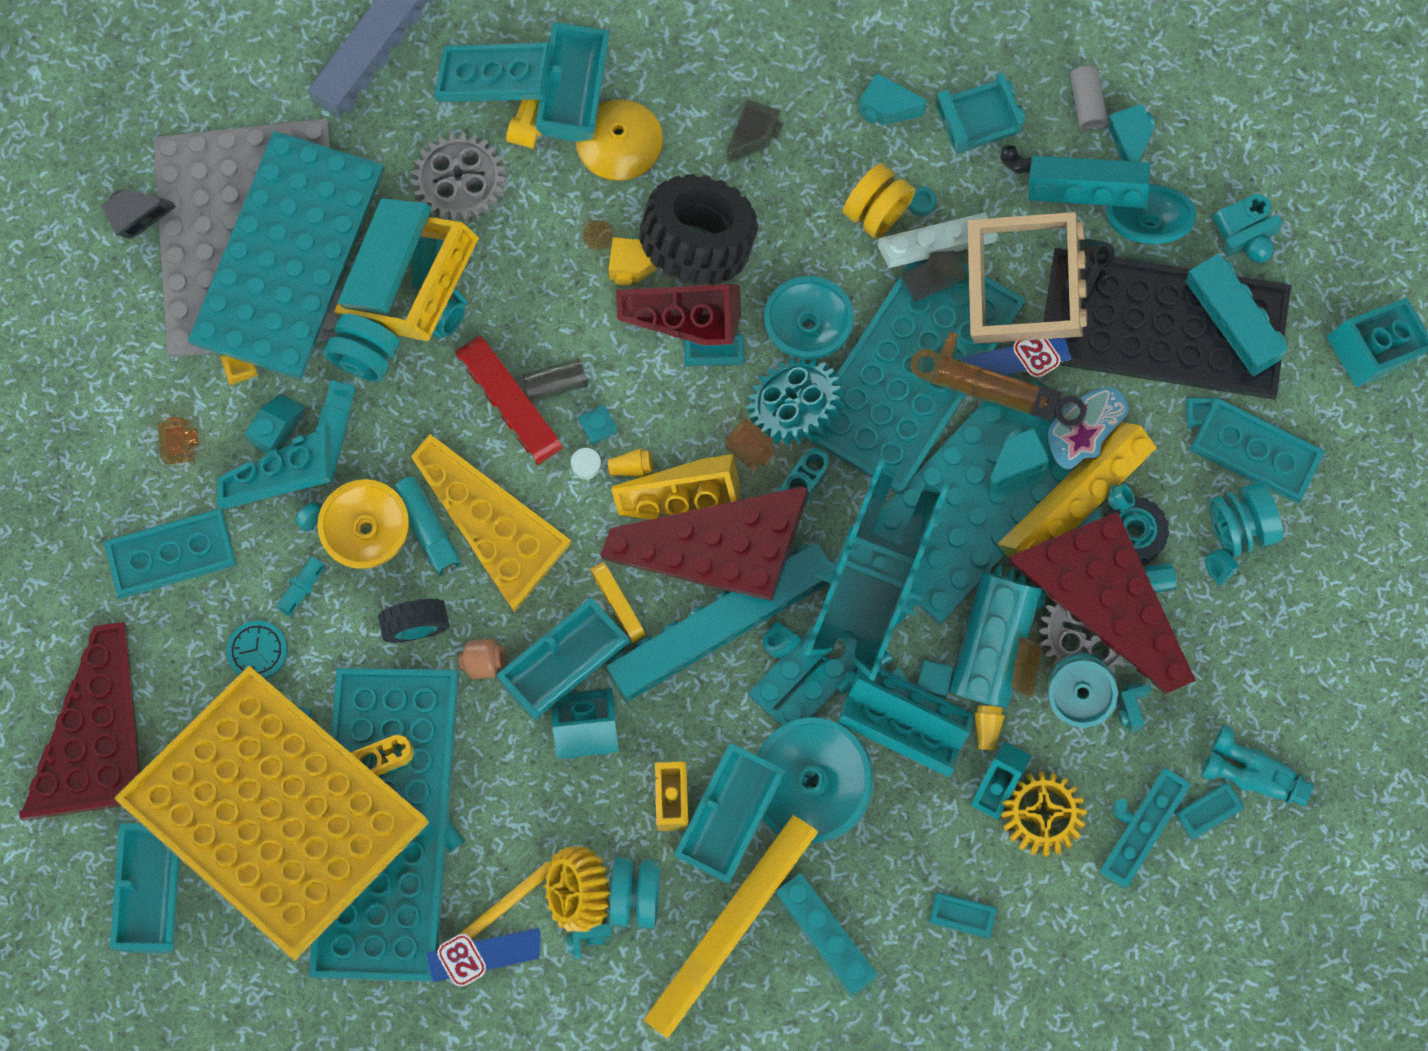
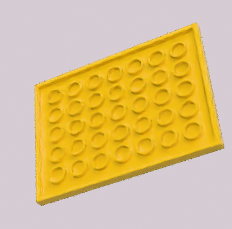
M250 666L115 797L117 803L294 962L428 824L426 817Z

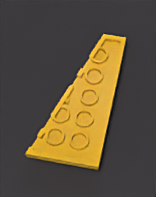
M429 434L412 454L411 459L515 613L572 544L571 540Z

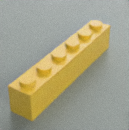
M1121 422L1102 442L1101 453L1098 457L1085 458L998 543L1004 554L1009 558L1014 554L1072 531L1108 497L1111 486L1120 485L1157 448L1142 426Z

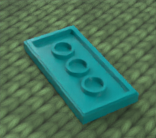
M550 42L444 46L434 98L437 102L545 99L554 47Z
M381 198L337 302L341 307L389 313L432 209L427 203Z
M1218 397L1215 398L1189 449L1190 452L1254 483L1262 482L1269 490L1298 504L1301 502L1325 453V450ZM1215 412H1216V422H1217V424H1210V422H1211V420H1212V418H1213V416H1214V414H1215Z
M222 508L104 541L118 599L237 566Z

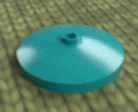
M809 717L788 722L775 730L764 741L756 755L786 770L762 818L778 834H780L791 817L795 815L818 831L810 844L829 842L850 831L861 820L870 804L874 789V771L869 753L861 740L852 731L834 721ZM816 777H819V779H818V781H817V782H818V785H817L816 787H814V786H813V780H814Z

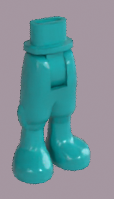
M1223 724L1212 745L1211 753L1204 764L1201 777L1207 780H1214L1217 777L1233 781L1243 791H1253L1270 798L1283 800L1289 805L1295 802L1305 807L1314 784L1304 780L1302 774L1299 773L1297 775L1293 769L1284 763L1264 754L1262 750L1247 749L1235 741L1234 729ZM1221 756L1239 761L1245 768L1236 767L1225 761Z

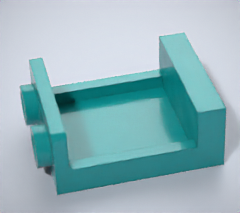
M1003 72L998 73L996 80L951 96L948 90L937 93L936 107L956 154L1022 133L1023 124L1026 122L1025 112L1021 105L1017 106L1014 99L1015 89L1011 80H1006Z

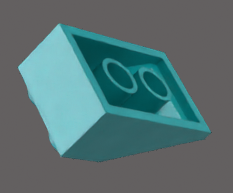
M1407 297L1348 319L1326 336L1356 388L1373 382L1428 353V331Z

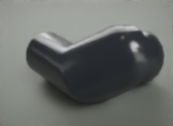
M1005 145L1002 148L1000 159L1005 166L1017 174L1030 172L1032 157L1023 158L1017 153L1014 145Z

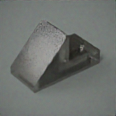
M954 251L931 252L927 262L901 275V279L915 303L968 278Z

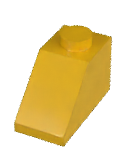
M613 237L608 271L609 279L614 280L617 285L630 286L632 282L640 283L658 268L651 263V257L647 258L640 240Z

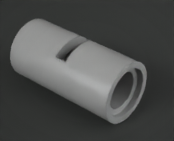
M1083 66L1074 69L1070 73V80L1080 130L1088 131L1090 127H1096V129L1106 127L1109 122L1098 68L1095 66Z

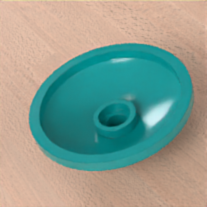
M1149 184L1147 208L1107 205L1106 218L1112 229L1122 237L1140 244L1160 245L1176 241L1192 230L1196 221V208L1193 202L1180 191L1167 186Z
M817 276L792 278L778 286L772 292L765 305L764 325L770 340L781 351L796 358L817 359L836 352L848 340L853 328L854 311L849 297L837 284L825 278ZM805 323H812L814 327L812 329H805L803 325Z

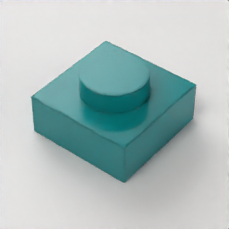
M604 404L578 417V421L591 445L618 432V428Z

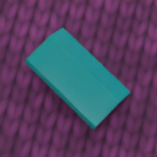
M881 668L878 669L874 681L870 680L859 669L843 703L837 723L938 773L950 777L955 769L959 750L970 735L974 714Z

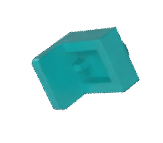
M1138 682L1125 686L1123 692L1118 697L1121 707L1117 709L1118 719L1122 727L1127 726L1129 733L1140 731L1145 724L1137 699L1150 695L1152 691L1150 684L1141 686V683Z

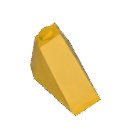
M733 454L703 458L617 484L611 488L618 515L650 520L656 519L659 514L674 515L741 500L740 479Z

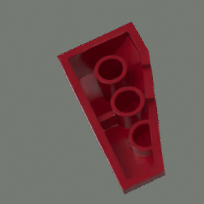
M740 284L616 290L617 320L692 341L703 346L734 344L741 317Z

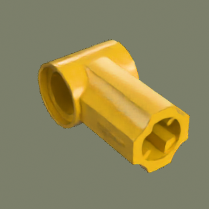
M540 99L521 101L516 117H512L506 135L508 143L534 150L537 148L535 142L537 136H541V133L536 128Z

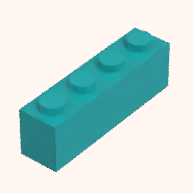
M1032 155L1028 200L1147 208L1151 163Z
M1220 253L1189 270L1185 282L1254 377L1284 358L1288 350L1287 342L1282 333L1275 331L1271 326L1267 312L1262 307L1258 308L1253 301V295L1249 287L1245 283L1241 284L1235 276L1236 272L1231 262L1227 259L1224 260Z
M802 873L775 891V898L850 998H853L877 980L878 974Z

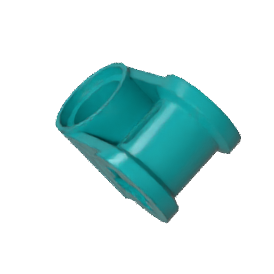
M1253 194L1233 205L1220 209L1212 215L1211 219L1225 242L1226 238L1267 219L1271 211V203L1266 196Z

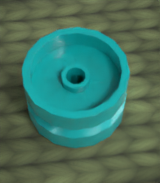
M342 314L334 327L335 334L338 337H331L322 352L324 357L331 364L347 373L370 382L383 381L389 369L386 359H392L395 356L400 345L399 339L391 331L372 320L354 314Z
M1078 652L1066 655L1054 665L1049 674L1047 689L1052 710L1060 720L1071 726L1087 728L1099 725L1111 715L1116 707L1118 690L1113 671L1103 659L1094 654ZM1080 687L1088 689V691L1083 690V694L1077 693Z
M616 856L609 891H611V894H609L611 927L627 928L631 921L632 908H636V924L639 929L655 930L660 888L661 862L659 859L644 858L640 864L639 877L635 878V862L632 857Z

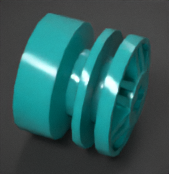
M1256 482L1240 488L1238 492L1239 500L1232 492L1225 493L1223 498L1221 496L1210 498L1208 503L1209 514L1214 533L1222 549L1229 552L1233 558L1239 557L1241 552H1252L1253 541L1259 548H1265L1282 542L1283 527L1281 518L1270 491L1262 482Z

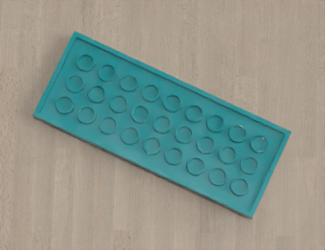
M337 668L331 737L350 753L394 735H401L407 738L414 748L412 760L406 765L378 775V777L426 817L428 824L312 943L309 977L313 979L432 982L426 952L436 951L439 947L460 676L457 670ZM397 744L395 745L396 749L390 754L400 757L402 756L401 751L406 747ZM382 749L380 753L383 755L385 763H387L388 760L385 756L390 754H386ZM374 754L366 755L362 763L371 770L377 764V756Z

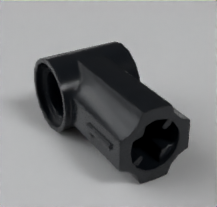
M1089 238L1079 241L1080 251H1085L1086 268L1080 269L1081 280H1086L1087 297L1081 298L1087 300L1101 269L1110 267L1115 258V250L1110 243ZM1069 277L1064 285V290H1066L1068 293Z

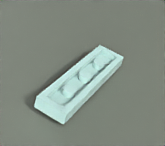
M986 212L881 237L877 246L888 268L968 249L967 220L989 218ZM997 233L984 234V245L994 243L998 236Z

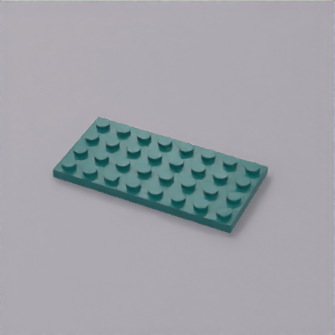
M273 130L189 336V344L302 380L384 173V165Z
M949 254L908 264L836 374L842 383L841 388L845 395L841 398L844 404L843 407L836 408L840 416L830 417V421L833 424L832 427L825 425L821 427L823 435L817 432L812 433L813 440L810 442L871 478L874 475L880 458L884 459L886 468L895 473L890 489L896 493L902 494L973 386V384L962 385L956 359L996 350L1000 342L975 344L971 338L968 265ZM985 276L986 326L1013 324L1024 307L1026 299Z

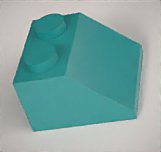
M613 688L570 692L552 706V727L557 759H575L587 755L604 756L619 752Z

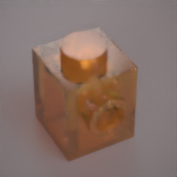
M171 417L166 419V422H159L160 457L164 464L195 462L194 447L199 446L197 428L193 429L189 420L182 417Z
M746 417L726 438V449L751 470H754L759 464L764 466L774 453L772 451L773 439Z

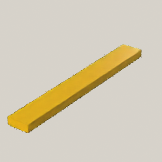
M795 815L791 817L643 1021L667 1039L817 835L818 831Z

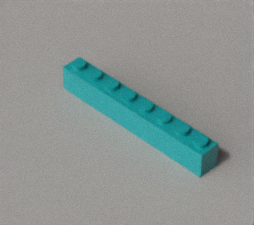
M815 542L809 546L806 543L793 551V556L786 560L773 601L727 590L723 591L715 597V602L709 606L704 607V605L696 607L689 612L687 619L680 623L673 621L662 629L663 633L653 639L651 636L640 640L635 645L636 649L627 654L621 652L613 656L609 660L610 664L606 666V669L624 701L628 703L827 585L828 582L815 578L817 573L825 577L831 573L828 565L821 564L822 559L829 560L819 544Z

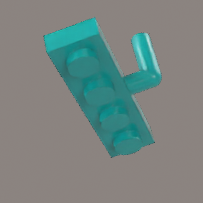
M1164 767L1136 814L1127 810L1128 804L1124 799L1117 800L1112 809V814L1127 824L1128 827L1104 863L1099 874L1126 890L1188 791L1191 783Z

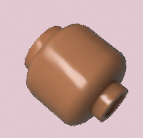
M491 638L470 640L466 643L463 652L459 654L460 668L465 670L471 679L496 678V674L504 669L507 664L504 646L499 645L495 639Z

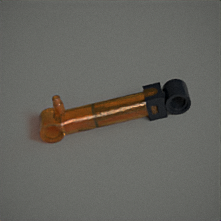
M949 332L941 354L931 349H922L916 352L911 359L912 371L922 381L934 383L1020 411L1053 423L1054 417H1057L1060 424L1066 428H1077L1086 419L1087 411L1085 404L1076 396H1067L1061 399L1062 393L1060 391L1042 385L1038 386L952 358L958 337L954 332ZM925 358H931L935 361V367L929 373H923L919 370V364ZM1067 405H1076L1080 409V414L1075 420H1067L1062 415L1063 409Z

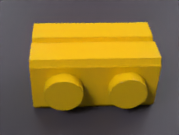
M686 762L655 763L657 831H686L689 825Z

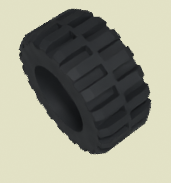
M687 174L683 178L680 175L669 179V182L667 180L662 182L651 192L640 226V243L647 258L651 257V263L656 268H662L663 273L671 277L673 275L678 277V281L684 283L691 281L694 282V285H704L708 282L710 285L719 284L721 280L725 282L739 274L748 262L758 231L757 215L754 208L751 207L750 201L746 196L742 197L740 191L734 186L731 188L726 185L725 181L720 179L718 181L710 179L711 176L702 175L701 177H695V174ZM685 225L700 227L712 234L697 232Z

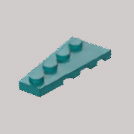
M323 423L315 427L316 431L306 437L300 435L291 440L292 444L280 450L274 448L265 453L266 456L255 463L249 461L218 477V506L222 509H227L332 482L330 427Z

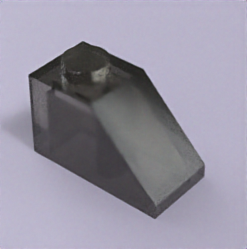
M747 99L727 148V161L733 163L770 147L773 138L779 139L784 125L783 122H780V110Z

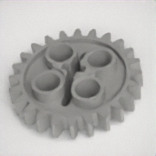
M451 132L448 141L438 136L439 144L437 146L432 142H428L430 151H419L422 160H414L415 168L418 170L411 171L412 179L415 180L411 182L412 189L416 191L414 193L416 201L427 203L432 208L430 211V217L432 218L440 213V219L444 220L448 217H451L452 221H458V218H463L465 225L469 222V216H473L477 221H480L479 212L481 211L490 215L488 205L498 207L496 197H504V191L501 187L507 186L506 178L502 177L506 175V169L504 166H501L503 164L502 156H496V147L488 149V141L486 139L478 144L476 134L470 140H467L465 132L461 133L460 139H455L454 134ZM470 159L478 161L473 166L465 165V162ZM438 165H449V167L444 171L436 170V167ZM462 175V180L456 181V176ZM473 186L482 187V190L477 193L469 192V189ZM444 191L454 192L450 197H440V194Z
M1057 603L1055 606L1045 604L1044 607L1050 614L1049 616H1040V619L1047 623V627L1039 628L1038 632L1047 634V638L1042 639L1040 645L1050 646L1044 655L1046 657L1056 656L1052 665L1054 666L1066 655L1078 652L1092 654L1093 645L1101 641L1099 636L1090 634L1088 639H1085L1086 634L1063 627L1062 623L1064 621L1080 626L1084 624L1080 620L1072 619L1068 610L1065 611ZM1074 633L1078 639L1076 647L1070 650L1064 649L1062 646L1063 637L1066 634ZM1107 646V652L1101 659L1107 663L1113 671V675H1115L1113 665L1117 663L1122 667L1126 666L1122 660L1123 656L1117 655Z

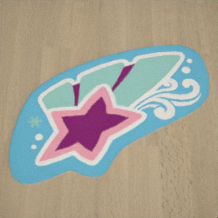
M1102 387L1081 397L1080 399L1085 404L1087 415L1084 423L1077 428H1066L1060 424L1057 418L1054 420L1048 431V441L1051 452L1061 467L1070 469L1084 458H1096L1100 455L1101 444L1104 439L1128 414V403L1118 389ZM1071 404L1063 411L1062 415L1067 420H1075L1080 414V409L1076 405Z

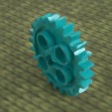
M791 358L789 366L786 367L782 362H779V370L775 371L769 368L770 376L768 378L760 376L759 379L762 384L752 386L756 394L748 396L751 402L747 406L750 413L749 418L757 433H762L765 440L772 438L776 445L782 439L786 446H789L792 439H795L797 444L801 445L802 437L806 436L809 441H812V433L817 432L823 435L821 427L823 425L832 427L833 424L830 421V417H839L840 415L836 408H841L844 405L841 400L845 396L841 388L842 383L834 369H829L825 362L819 365L817 359H813L809 364L806 359H801L800 363L796 364L794 359Z

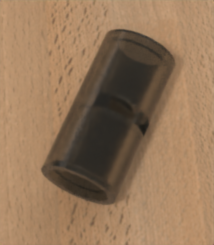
M580 358L522 374L525 389L531 403L588 386Z

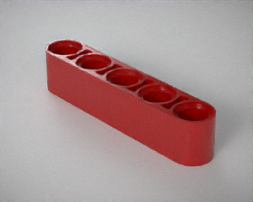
M478 335L455 351L458 360L465 363L468 368L466 371L475 383H480L485 391L483 394L492 406H497L502 414L501 418L509 429H514L519 437L518 441L526 452H531L537 466L563 449L554 432L481 335Z

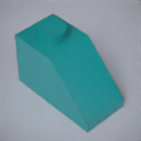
M877 73L859 99L858 112L869 123L874 124L878 122L886 125L924 116L927 100Z
M1143 104L1109 115L1107 128L1122 161L1140 162L1151 139L1155 122L1150 112L1146 113Z
M279 394L258 411L245 432L249 444L265 453L274 448L280 450L306 407Z
M1034 428L1028 431L1019 429L1008 435V439L1005 440L989 480L988 488L990 492L1046 470L1049 459Z
M1004 741L989 767L971 806L998 820L1005 808V805L1002 803L1010 799L1032 755Z

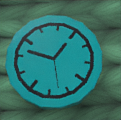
M262 620L248 621L237 627L230 635L226 646L227 660L236 674L240 675L250 666L267 680L284 667L288 657V644L281 630L272 623Z

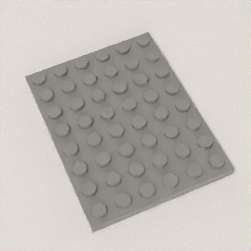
M328 118L153 137L157 197L172 201L176 208L159 219L167 355L169 358L215 353L190 345L188 339L273 130L331 148ZM342 279L317 341L338 337L335 334L334 327L340 316L334 311L342 293Z

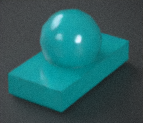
M1279 215L1267 218L1226 238L1222 250L1227 258L1245 250L1246 257L1251 262L1264 263L1274 253V246L1270 237L1280 232L1283 222Z

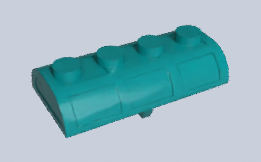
M558 22L552 23L549 42L554 49L545 99H540L536 120V128L541 134L551 138L579 142L587 141L594 136L610 35L609 30Z
M986 572L981 573L949 687L950 692L985 704L1002 708L1009 707L1039 603L1041 588Z
M590 598L496 674V676L529 717L536 721L543 713L569 694L571 690L593 672L597 671L631 641L601 607Z
M729 743L673 856L730 884L786 770Z
M119 823L110 949L128 953H170L174 951L180 858L142 824Z

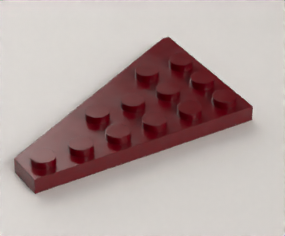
M798 487L610 528L600 556L603 560L773 601L809 496V491L805 487Z
M1118 512L1008 558L1011 566L1014 565L1029 577L1030 582L1036 587L1042 588L1048 597L1065 611L1068 610L1079 619L1086 629L1098 635L1100 640L1117 655H1122L1137 668V671L1142 676L1149 678L1154 686L1165 695L1196 681Z
M125 622L93 626L88 639L89 644L83 651L80 659L81 664L75 679L71 681L63 702V709L58 714L55 729L49 744H46L38 764L36 777L32 779L30 784V792L24 807L19 812L22 821L121 807L115 800V797L140 773L129 644Z

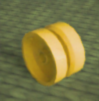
M883 163L875 165L859 181L846 200L842 214L853 223L857 224L864 221L863 230L876 240L883 237L904 214L916 188L902 178L894 181L895 172Z

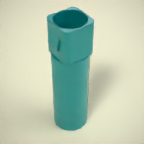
M333 380L330 382L325 405L321 410L317 425L325 423L330 427L332 482L356 389L353 385Z
M411 476L396 483L392 489L402 498L408 511L409 525L423 551L427 553L429 557L428 562L436 570L439 577L444 575L442 569L454 563L456 567L461 566L462 563L458 557L455 545L452 546L450 537L418 478Z

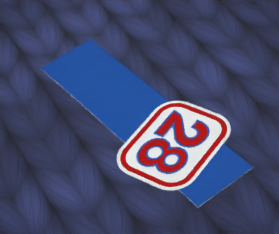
M1053 338L1016 341L1014 346L956 359V364L962 385L964 386L975 382L979 370H982V374L993 378L1028 371L1033 377H1041L1057 368L1060 362L1072 359L1066 339Z
M535 928L472 942L471 938L465 934H459L441 944L438 950L426 952L432 982L451 979L455 985L463 987L480 978L485 973V970L539 959L540 929Z

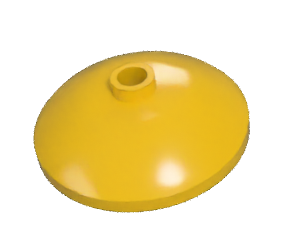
M609 100L600 103L598 106L594 136L587 141H576V148L583 164L595 175L614 181L630 180L644 174L656 163L663 146V133L658 119L645 106L631 100ZM617 129L624 131L621 135L613 133Z
M355 480L338 487L327 497L318 516V535L326 552L338 563L354 569H370L388 562L401 550L409 531V515L402 498L388 485L375 480ZM365 525L372 526V530L368 534L361 532L362 527Z

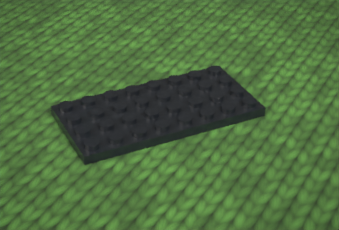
M1054 248L1043 322L1070 321L1069 293L1064 290V285L1069 277L1067 249ZM1115 257L1110 267L1101 269L1087 300L1081 299L1082 309H1087V326L1082 327L1083 337L1065 338L1072 360L1060 362L1059 366L1275 400L1278 393L1282 360L1253 377L1185 282L1191 269ZM1236 276L1241 284L1245 283L1249 287L1253 295L1252 299L1258 308L1262 307L1267 312L1270 318L1269 323L1274 330L1281 332L1285 337L1291 285Z

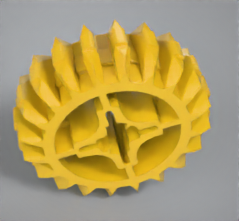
M1041 771L1038 773V781H1035L1031 774H1027V785L1019 780L1016 785L1017 790L1014 789L1010 798L1012 800L1006 799L1002 803L1009 810L1001 813V819L1011 820L1004 825V831L1015 830L1009 838L1011 842L1016 841L1019 837L1023 839L1019 845L1020 850H1024L1027 843L1033 845L1030 850L1031 855H1035L1038 847H1042L1043 856L1048 857L1051 846L1056 855L1062 852L1060 843L1067 849L1071 848L1073 844L1070 838L1078 840L1081 836L1075 828L1083 829L1085 827V822L1078 818L1086 815V809L1076 808L1084 802L1083 797L1073 799L1072 796L1077 792V787L1073 786L1067 790L1065 788L1068 783L1067 778H1063L1060 784L1056 783V773H1052L1049 780H1045V774ZM1037 791V804L1026 807L1025 810H1018L1020 801L1027 794ZM1047 791L1058 795L1065 802L1067 808L1053 804L1049 799ZM1042 803L1046 813H1051L1047 818L1045 827L1042 815L1035 813V811L1039 812ZM1062 818H1069L1066 829L1060 834L1050 837L1051 823ZM1020 820L1034 823L1038 827L1040 837L1026 830Z
M566 847L559 850L558 853L552 855V861L547 863L549 871L544 873L547 879L546 884L543 885L547 893L545 899H548L549 903L547 909L553 912L552 919L553 921H558L559 928H565L567 932L572 931V929L579 932L590 931L591 928L602 924V918L607 917L606 907L610 906L608 895L611 894V891L608 890L610 880L606 878L607 868L602 867V858L596 856L595 850H589L588 847Z

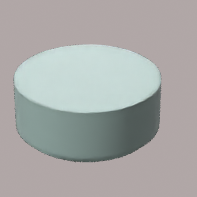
M590 448L577 450L571 457L573 473L581 479L595 477L601 469V460L598 453Z

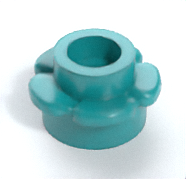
M1127 484L1113 485L1108 494V502L1112 509H1119L1121 513H1126L1128 508L1135 505V497Z

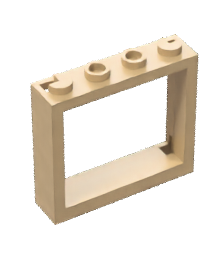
M1076 212L967 220L970 334L974 343L1083 337L1082 327L1087 326L1088 317L1087 309H1082L1081 298L1087 297L1086 280H1081L1080 269L1086 268L1085 251H1080L1079 240L1085 239L1083 221L1079 222ZM1067 228L1070 321L986 326L984 234Z

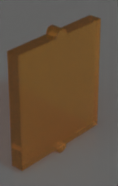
M1020 637L1011 688L1025 697L1033 698L1042 648L1027 638Z

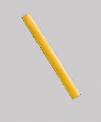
M548 862L539 867L459 934H465L471 940L546 879L544 873L549 871L547 867Z

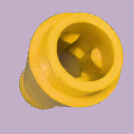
M639 448L614 458H608L610 476L644 477L647 474H653L654 467L651 451Z
M978 706L977 713H974L978 750L996 751L1005 715H1002V707Z

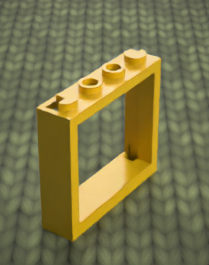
M428 217L421 237L445 241L406 320L368 313L363 310L343 308L339 304L334 312L338 316L342 314L358 315L376 322L394 335L429 342L479 237L463 222Z

